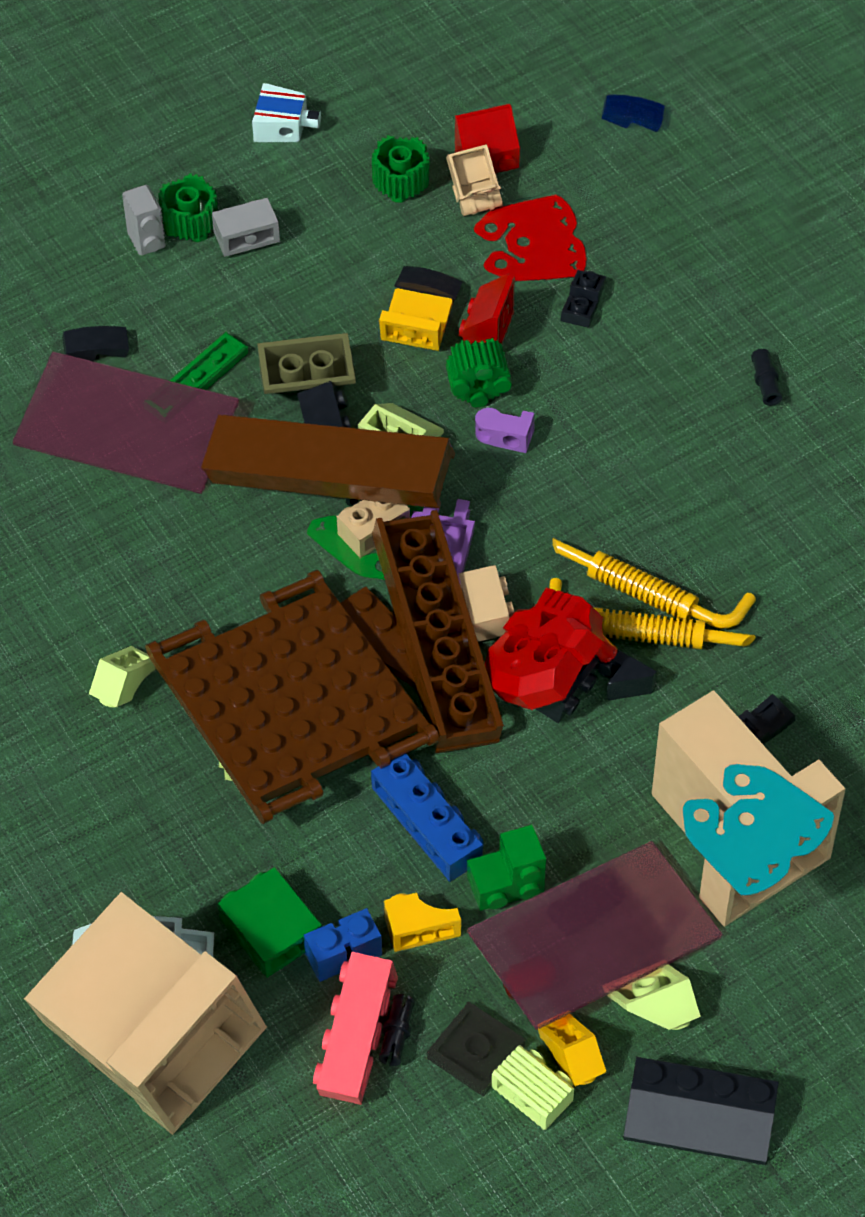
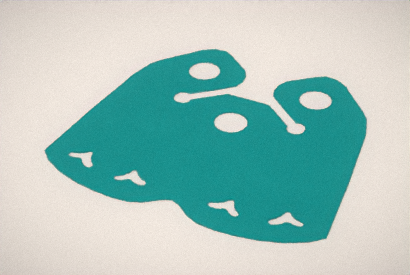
M734 764L726 767L723 787L728 794L733 796L756 795L761 792L765 795V798L763 800L757 798L740 799L726 810L723 822L724 834L719 835L716 833L719 824V806L716 802L710 799L688 800L683 806L686 836L692 845L740 895L756 894L779 882L788 873L792 857L804 856L814 851L827 837L834 820L833 812L798 787L765 767ZM738 774H745L749 777L750 783L745 787H740L736 785L734 779ZM698 809H705L709 813V819L705 822H699L694 818V812ZM744 812L751 813L754 816L753 824L748 826L741 824L739 821L740 814ZM824 818L820 822V828L817 829L814 820ZM800 836L810 838V840H805L801 846L798 845ZM776 863L779 864V866L773 868V872L769 874L768 865H774ZM748 878L759 880L758 883H751L750 886H746Z

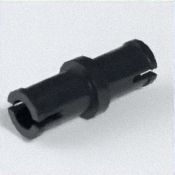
M755 350L751 354L756 372L754 374L755 383L760 387L764 404L767 406L777 405L782 400V394L777 382L779 380L778 372L772 365L769 350Z
M404 994L393 996L389 1020L385 1021L383 1025L385 1036L379 1060L385 1065L391 1052L392 1057L389 1066L400 1065L405 1040L410 1037L411 1027L409 1022L415 1000L409 995L403 1007Z

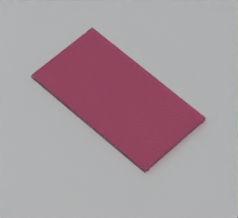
M52 351L18 431L13 438V445L202 494L208 476L201 469L218 414L234 416L239 405V399Z
M652 841L488 918L467 930L469 936L536 1030L720 939L723 935Z

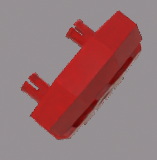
M546 587L534 607L519 609L514 612L503 627L506 632L489 648L485 666L493 691L503 701L530 710L565 700L583 665L589 664L595 655L601 662L607 663L617 654V647L603 635V617L583 597Z

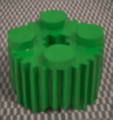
M387 135V138H381V141H377V149H374V153H372V179L375 188H378V192L382 191V195L388 194V197L393 202L402 203L409 196L419 195L420 191H424L428 187L429 153L427 152V145L423 144V140L419 141V137H411L410 140L407 137L405 139L401 137L396 139L395 136Z
M192 173L184 176L183 180L177 179V182L172 181L171 185L170 182L162 184L158 197L166 235L174 236L175 238L179 237V239L185 238L186 240L191 238L195 242L206 240L208 233H211V229H213L212 212L218 211L217 194L213 190V186H209V183L205 182L204 176L198 177V174L192 176Z
M494 338L486 339V343L484 341H480V343L474 341L472 344L469 340H461V343H455V347H450L451 355L446 360V370L451 392L457 399H461V401L466 400L467 403L470 402L474 408L484 407L488 404L489 399L493 400L495 396L499 397L500 393H505L511 389V377L505 352L498 340L495 341Z

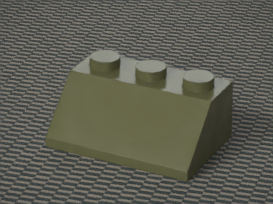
M348 333L257 343L264 394L310 389L332 381L335 386L356 383Z

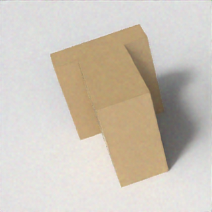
M713 690L659 723L652 796L684 833L683 806L688 800L710 799L718 804L719 824L716 833L722 835L725 833L723 829L724 812L740 799L757 798L763 800L765 798V795L761 792L756 795L733 796L725 791L723 787L724 771L726 767L734 764L765 767L777 773L834 813L832 827L823 842L810 854L792 857L788 873L779 882L762 892L752 895H740L704 859L699 898L725 927L831 858L846 788L819 759L791 776ZM738 774L734 779L736 785L740 787H745L750 783L749 777L745 774ZM698 809L694 812V818L699 822H705L709 819V813L705 809ZM744 812L740 814L739 821L741 824L748 826L753 824L754 816L751 813ZM824 818L814 820L817 829L820 828V822ZM800 836L798 845L801 846L805 840H810V838ZM776 863L774 865H768L769 874H771L773 872V868L778 867L779 864ZM748 878L746 886H750L751 883H758L759 880Z
M122 892L119 893L24 998L49 1029L134 1098L145 1113L172 1135L267 1028L234 973L206 951L199 954Z

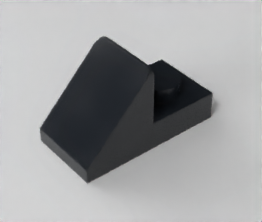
M617 650L616 656L610 662L604 663L599 660L596 668L597 671L605 677H611L607 687V700L651 694L655 690L657 671L627 654Z

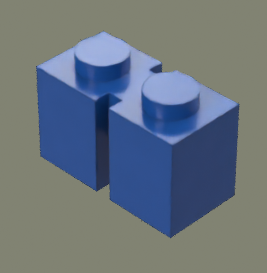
M367 908L338 920L339 927L337 928L330 923L304 934L305 955L319 982L340 974L343 962L347 961V951L345 948L350 946V952L374 957L382 956L381 934Z

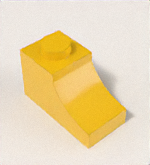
M401 893L384 900V917L394 952L461 936V918L458 908L439 909L429 906L419 899L417 893Z
M569 1012L537 1026L540 1038L550 1049L560 1071L570 1078L575 1087L589 1084L597 1076L606 1073L595 1035Z

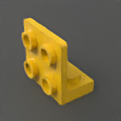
M399 288L395 289L389 311L382 310L379 319L381 340L439 351L452 308V299Z

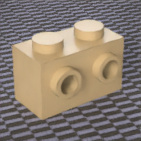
M362 500L354 506L345 508L337 516L338 535L362 558L376 549L372 538L376 518H382L383 522L410 518V508L407 505Z
M496 565L458 573L477 641L501 637L506 632L503 629L504 625L514 614L512 602H505L504 596L509 595L505 576L499 577Z

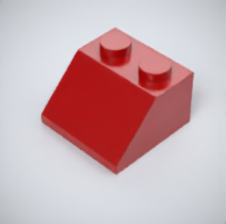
M506 104L456 115L455 153L487 144L495 173L519 168L520 146L511 105Z
M506 274L480 286L476 298L471 297L467 310L469 316L467 320L463 319L460 324L459 337H463L464 341L469 340L471 344L474 341L478 343L484 341L486 343V339L491 338L503 344L514 315L515 274Z

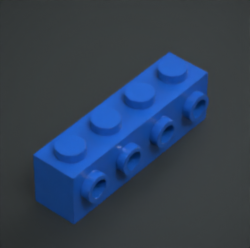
M407 754L391 760V764L382 769L378 766L371 770L372 789L449 882L467 872V860L483 856L484 842L480 834L475 829L470 830L459 809L447 803L441 788L437 783H431L425 777V772L416 759L411 760Z

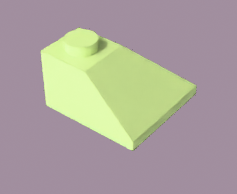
M664 961L602 986L603 993L624 1009L668 1030L685 1028L690 1025V1021L701 1017L689 978Z

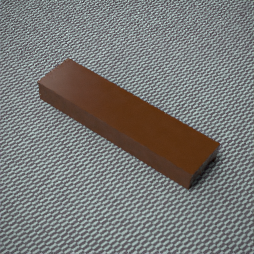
M218 414L201 469L214 484L440 509L441 502L439 498L450 460L455 457V451L450 444V439L445 437Z
M432 510L430 515L385 522H383L382 518H376L372 538L425 718L429 724L436 728L439 735V742L433 744L435 752L440 753L499 743L504 726L438 511Z

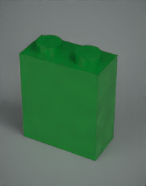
M275 867L267 872L258 873L247 885L239 890L228 892L218 902L220 920L266 978L305 954L304 934L322 927L321 923Z

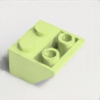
M393 403L375 404L358 424V429L435 437H441L444 433L443 428Z

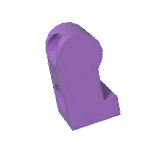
M484 408L477 412L475 416V435L480 442L527 453L534 433L533 412L522 411L521 417L502 414L494 408Z

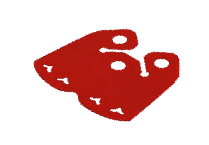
M556 194L491 210L474 227V232L488 241H496L506 231L509 223L515 224V227H512L506 235L505 240L508 250L519 258H524L525 262L519 263L517 259L503 251L491 253L483 266L485 270L499 277L510 273L515 274V281L575 277L577 270L584 271L586 267L585 247L573 235L577 225L576 217L569 204ZM555 202H557V206H560L562 209L553 208ZM564 217H566L565 222L567 226L560 222ZM493 223L497 225V230L493 233L487 232L485 225ZM521 237H526L530 243L527 246H520L517 244V240ZM571 244L574 245L573 249H574L576 252H573V251H571V250H568V249L570 248V245H571ZM503 259L507 262V267L499 269L495 267V261ZM575 261H577V264L575 265L577 268L576 270L572 266H570V264H573Z

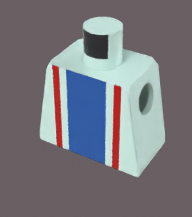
M263 83L252 120L254 142H297L301 138L303 127H320L321 111L307 110L306 95L302 92Z

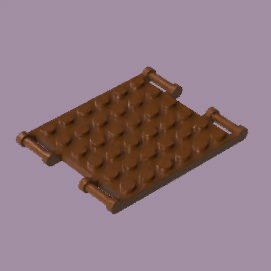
M317 569L308 573L306 578L274 592L269 590L260 594V601L268 614L215 637L211 632L209 624L203 619L194 623L195 627L159 643L153 641L145 645L150 660L262 824L273 820L274 815L310 798L314 801L322 797L323 790L316 778L368 754L375 764L382 769L390 765L391 760L425 744L431 746L440 740L436 728L429 724L331 592L324 582L322 574ZM310 589L315 591V593L280 608L278 605ZM199 638L202 643L171 657L165 658L163 655ZM415 732H418V734H415V735H413V736H411V737H409V738H407V739H405V740H403V741H401V742H398V743H396V744H394V745H392V746H390V747H388V748H386V749L384 748L385 746H387V745H389V744H391V743H393V742H396V741H398V740H400V739H402V738H404V737H406V736H408V735H411V734H413V733H415ZM302 785V788L292 793H289L277 800H274L268 804L266 803L267 801L272 800Z

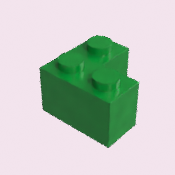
M532 824L500 833L499 851L467 860V879L480 911L489 908L493 910L499 909L507 903L519 899L530 900L544 892L546 857Z

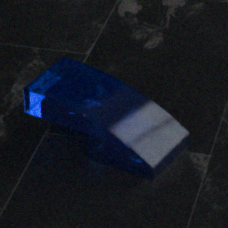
M607 95L604 100L601 119L626 129L633 122L658 132L662 126L665 105L635 96Z

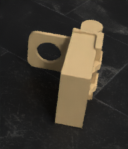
M487 144L447 155L446 160L454 184L452 188L456 202H460L463 216H473L478 212L491 211L496 207L502 206V198L499 191L501 187L498 185Z

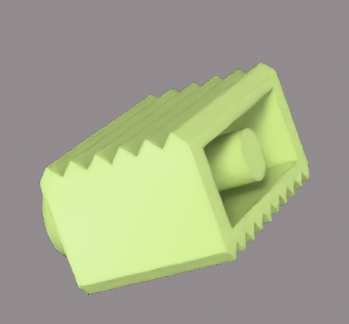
M518 1045L511 1055H508L506 1060L492 1073V1088L500 1095H503L505 1099H508L516 1108H519L521 1112H524L532 1121H535L543 1130H546L571 1104L574 1098V1088L570 1078L561 1071L553 1072L546 1066L544 1058L533 1049L527 1051L521 1045Z

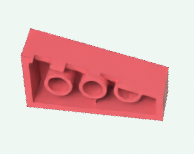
M351 952L349 962H343L339 981L344 982L340 995L335 994L331 1006V1015L335 1016L332 1029L325 1030L322 1041V1049L326 1050L323 1064L317 1063L313 1076V1084H317L316 1089L320 1096L359 1105L362 1104L373 1066V1057L370 1056V1052L377 1049L382 1035V1023L378 1022L380 1016H387L391 1004L389 1000L390 989L388 987L395 988L398 980L392 960Z

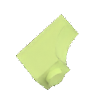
M133 646L122 649L99 660L89 694L100 699V703L105 706H121L132 701L134 693L141 682L151 672L155 671L156 667L147 653Z

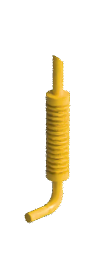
M555 538L552 539L555 552L587 567L588 577L601 583L604 582L605 585H609L618 591L621 590L622 593H626L628 596L632 595L633 598H637L645 604L649 603L650 606H654L662 612L666 611L667 614L678 617L682 621L683 618H686V622H688L691 617H694L698 620L706 621L705 623L710 626L728 629L737 626L743 621V618L756 601V597L752 593H746L731 613L726 615L714 613L698 605V596L688 593L679 587L676 588L675 585H671L668 582L665 583L664 580H659L658 577H654L651 574L648 575L647 572H642V570L634 566L631 567L630 564H626L623 561L620 562L619 559H614V557L602 551H598L594 556H591Z
M559 578L551 579L549 588L561 591L562 581ZM593 607L603 617V635L605 637L609 635V638H613L614 635L616 636L615 639H619V636H622V640L628 637L629 641L635 638L637 642L638 639H641V642H645V639H647L648 643L654 640V644L661 641V645L667 642L669 646L670 642L673 643V646H677V643H679L680 647L686 644V648L693 645V649L701 650L703 642L745 647L756 638L755 635L705 629L706 621L696 620V623H693V619H689V622H686V618L680 621L678 617L676 620L670 617V620H668L667 616L660 619L661 615H657V618H654V614L648 617L646 613L644 616L638 613V616H636L635 612L628 615L629 611H625V614H622V610L616 613L614 609L612 612L606 609V612H604L603 608Z

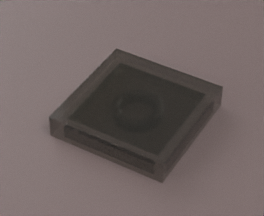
M468 1001L427 1051V1059L484 1097L492 1087L493 1071L506 1060L508 1055H511L518 1045L525 1046V1038Z

